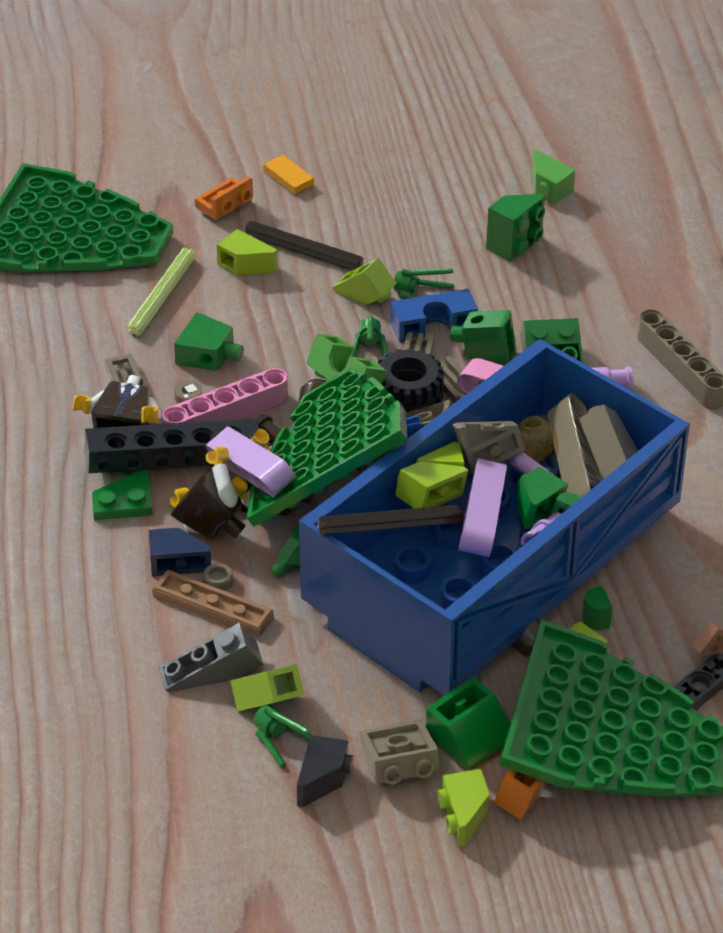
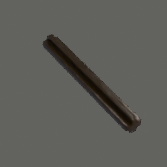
M249 221L245 226V233L254 238L342 267L355 270L364 264V258L360 255L255 221Z
M459 505L321 516L318 518L317 529L321 535L454 524L462 521L463 510H461Z

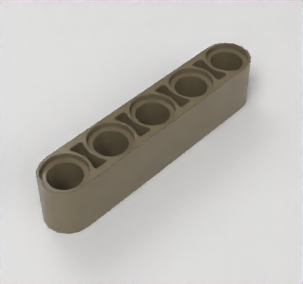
M655 309L643 310L639 315L637 332L639 342L701 405L708 409H720L723 407V373L660 311Z
M569 394L547 412L561 478L569 484L566 492L583 497L599 484L603 478L579 421V418L587 414L586 407L577 396Z

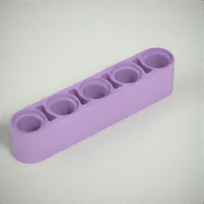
M228 426L206 444L208 451H214L216 446L227 447L229 459L223 464H226L230 471L273 498L296 478L294 471L283 459Z
M477 458L459 551L490 557L507 465Z

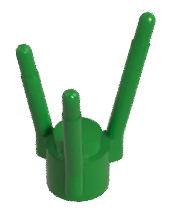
M452 268L402 269V271H397L394 280L397 284L394 286V291L400 292L399 298L409 299L417 297L411 293L417 292L419 285L453 289L454 284L422 280L418 276L452 274L454 270Z
M373 317L363 319L360 323L359 332L355 334L351 357H355L361 342L368 346L379 343L382 355L385 357L388 351L385 344V335L381 333V323Z
M270 705L261 707L253 718V723L258 728L255 736L263 741L281 768L285 767V762L269 737H279L286 728L308 741L310 735H312L309 729L285 717Z

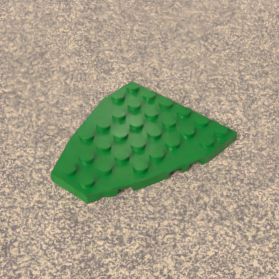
M22 163L0 197V270L10 272L97 271L157 264L174 233L173 224L159 218L152 211L145 213L140 210L139 203L108 188L105 191L95 188V183L90 180L86 184L78 181L76 174L72 172Z
M349 368L303 395L298 403V407L290 415V419L293 421L292 426L289 430L286 427L281 429L270 449V452L283 459L291 467L296 478L274 498L256 486H251L247 519L252 526L255 527L262 522L268 523L272 521L279 512L286 508L292 509L298 506L307 496L321 493L327 488L328 484L337 479L343 480L347 478L356 468L363 464L369 465L376 461L379 455L388 450L393 451L401 447L405 440H407V412L398 400L396 401L393 395L388 393L375 378L370 377L368 379L364 373L357 372L353 368Z
M542 619L540 620L499 766L561 788L658 797L723 795V726L712 715L706 718L692 708L694 704L692 699L651 673L649 676H645L632 667L634 661L625 657L621 661L607 652L609 645L601 640Z

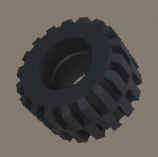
M407 348V350L398 349L394 353L388 352L385 354V357H381L378 360V365L387 370L382 386L388 393L393 395L396 401L398 400L406 412L442 402L444 369L441 367V362L435 359V356L432 354H425V351H415Z

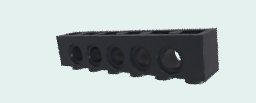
M257 419L85 429L84 446L88 474L214 466V464H209L206 460V454L209 452L206 444L227 426L251 439L259 429Z

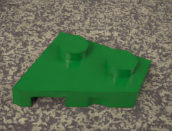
M139 470L93 491L94 520L153 515L149 471Z

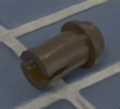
M259 415L256 418L258 427L268 433L269 442L273 445L281 429L273 423L272 417Z

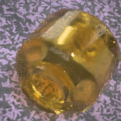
M530 416L518 424L526 449L523 452L538 462L553 452V428L549 422L538 416Z

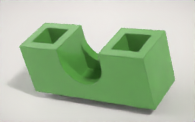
M317 333L306 364L315 370V375L328 380L349 368H353L357 372L364 373L368 379L370 377L375 378L382 385L387 373L386 369L371 359L351 357L354 347L338 336Z

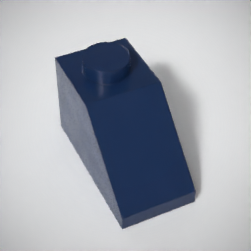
M182 529L149 530L152 576H163L167 569L179 574L203 573L211 565L210 546Z

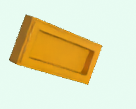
M283 154L263 164V171L294 195L314 185V177Z

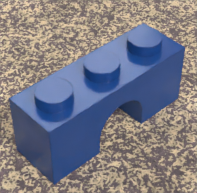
M468 288L391 301L390 322L400 343L405 342L408 331L413 332V336L418 337V333H424L425 338L426 324L431 322L443 323L450 331L453 325L463 326L469 313L478 311V308Z

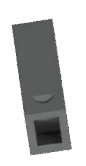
M238 623L159 668L165 690L171 692L238 679L264 664L257 641Z

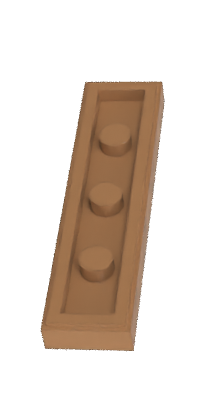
M168 569L152 588L153 596L229 626L240 623L248 633L257 637L261 636L274 617L273 609Z

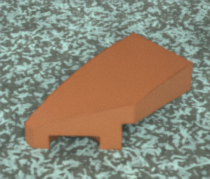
M710 621L692 647L700 654L709 657L714 654H723V627Z

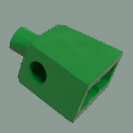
M511 310L473 311L469 313L463 326L453 325L451 327V342L464 343L468 359L478 358L505 366L514 358L517 352Z
M196 312L174 343L175 364L216 371L221 368L227 358L240 361L244 353V346L234 343L233 328Z

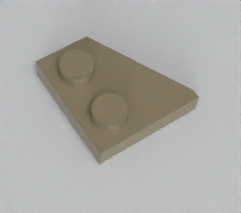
M513 421L461 422L453 424L468 471L472 475L474 474L477 458L501 463L526 450L519 427Z

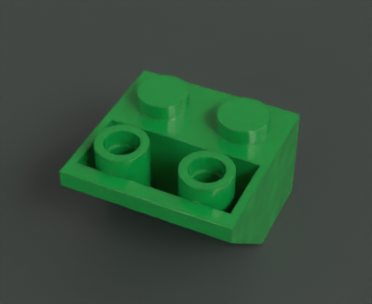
M504 195L488 208L486 249L511 262L517 256L522 255L535 242H538L544 233L545 195Z
M578 318L527 320L523 322L520 334L522 352L541 339L584 363Z
M474 676L426 708V728L430 736L468 771L504 747L510 721L497 696Z

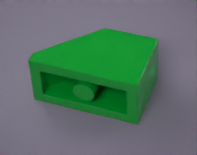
M541 467L528 474L525 473L518 481L517 489L519 491L515 501L523 527L529 530L539 520L549 517L556 498L559 494L567 491L569 484Z

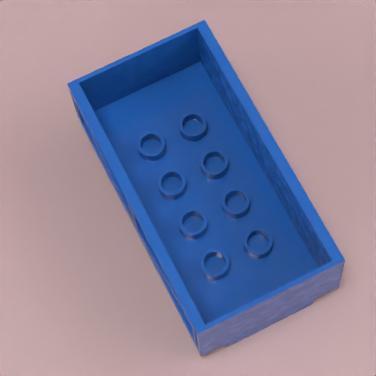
M539 339L410 436L401 447L389 452L299 520L301 599L328 616L329 631L417 691L421 692L430 685L443 695H447L473 676L475 677L522 637L532 622L537 619H543L680 502L690 423ZM569 394L577 396L585 405L587 412L589 409L599 405H606L616 411L638 449V452L523 546L521 544L522 536L532 530V528L528 530L523 527L515 502L519 491L517 484L524 474L510 463H501L507 465L490 557L458 550L473 478L469 471L463 495L439 505H459L461 510H463L460 523L321 535L317 529L318 518L321 516L412 509V506L395 496L400 470L415 464L417 458L452 442L459 443L453 427L455 423L513 421L519 427L526 449L523 452L542 467H550L545 461V456L548 452L555 451L547 412ZM464 459V467L468 469Z

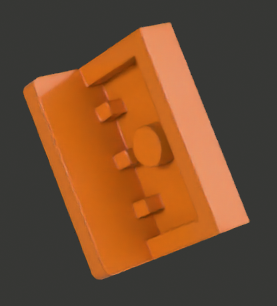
M247 176L238 181L231 177L195 198V207L217 220L253 198V179Z

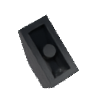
M310 735L297 782V806L304 807L342 787L345 774H351L354 756L348 754L349 741Z

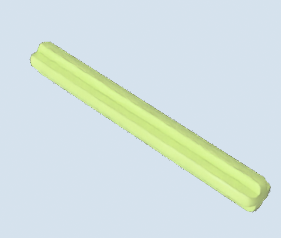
M185 247L180 251L128 324L130 334L139 336L145 330L195 259L193 249L189 250Z

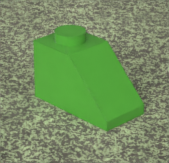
M534 150L531 172L535 194H543L546 200L556 204L574 191L575 170L538 150Z

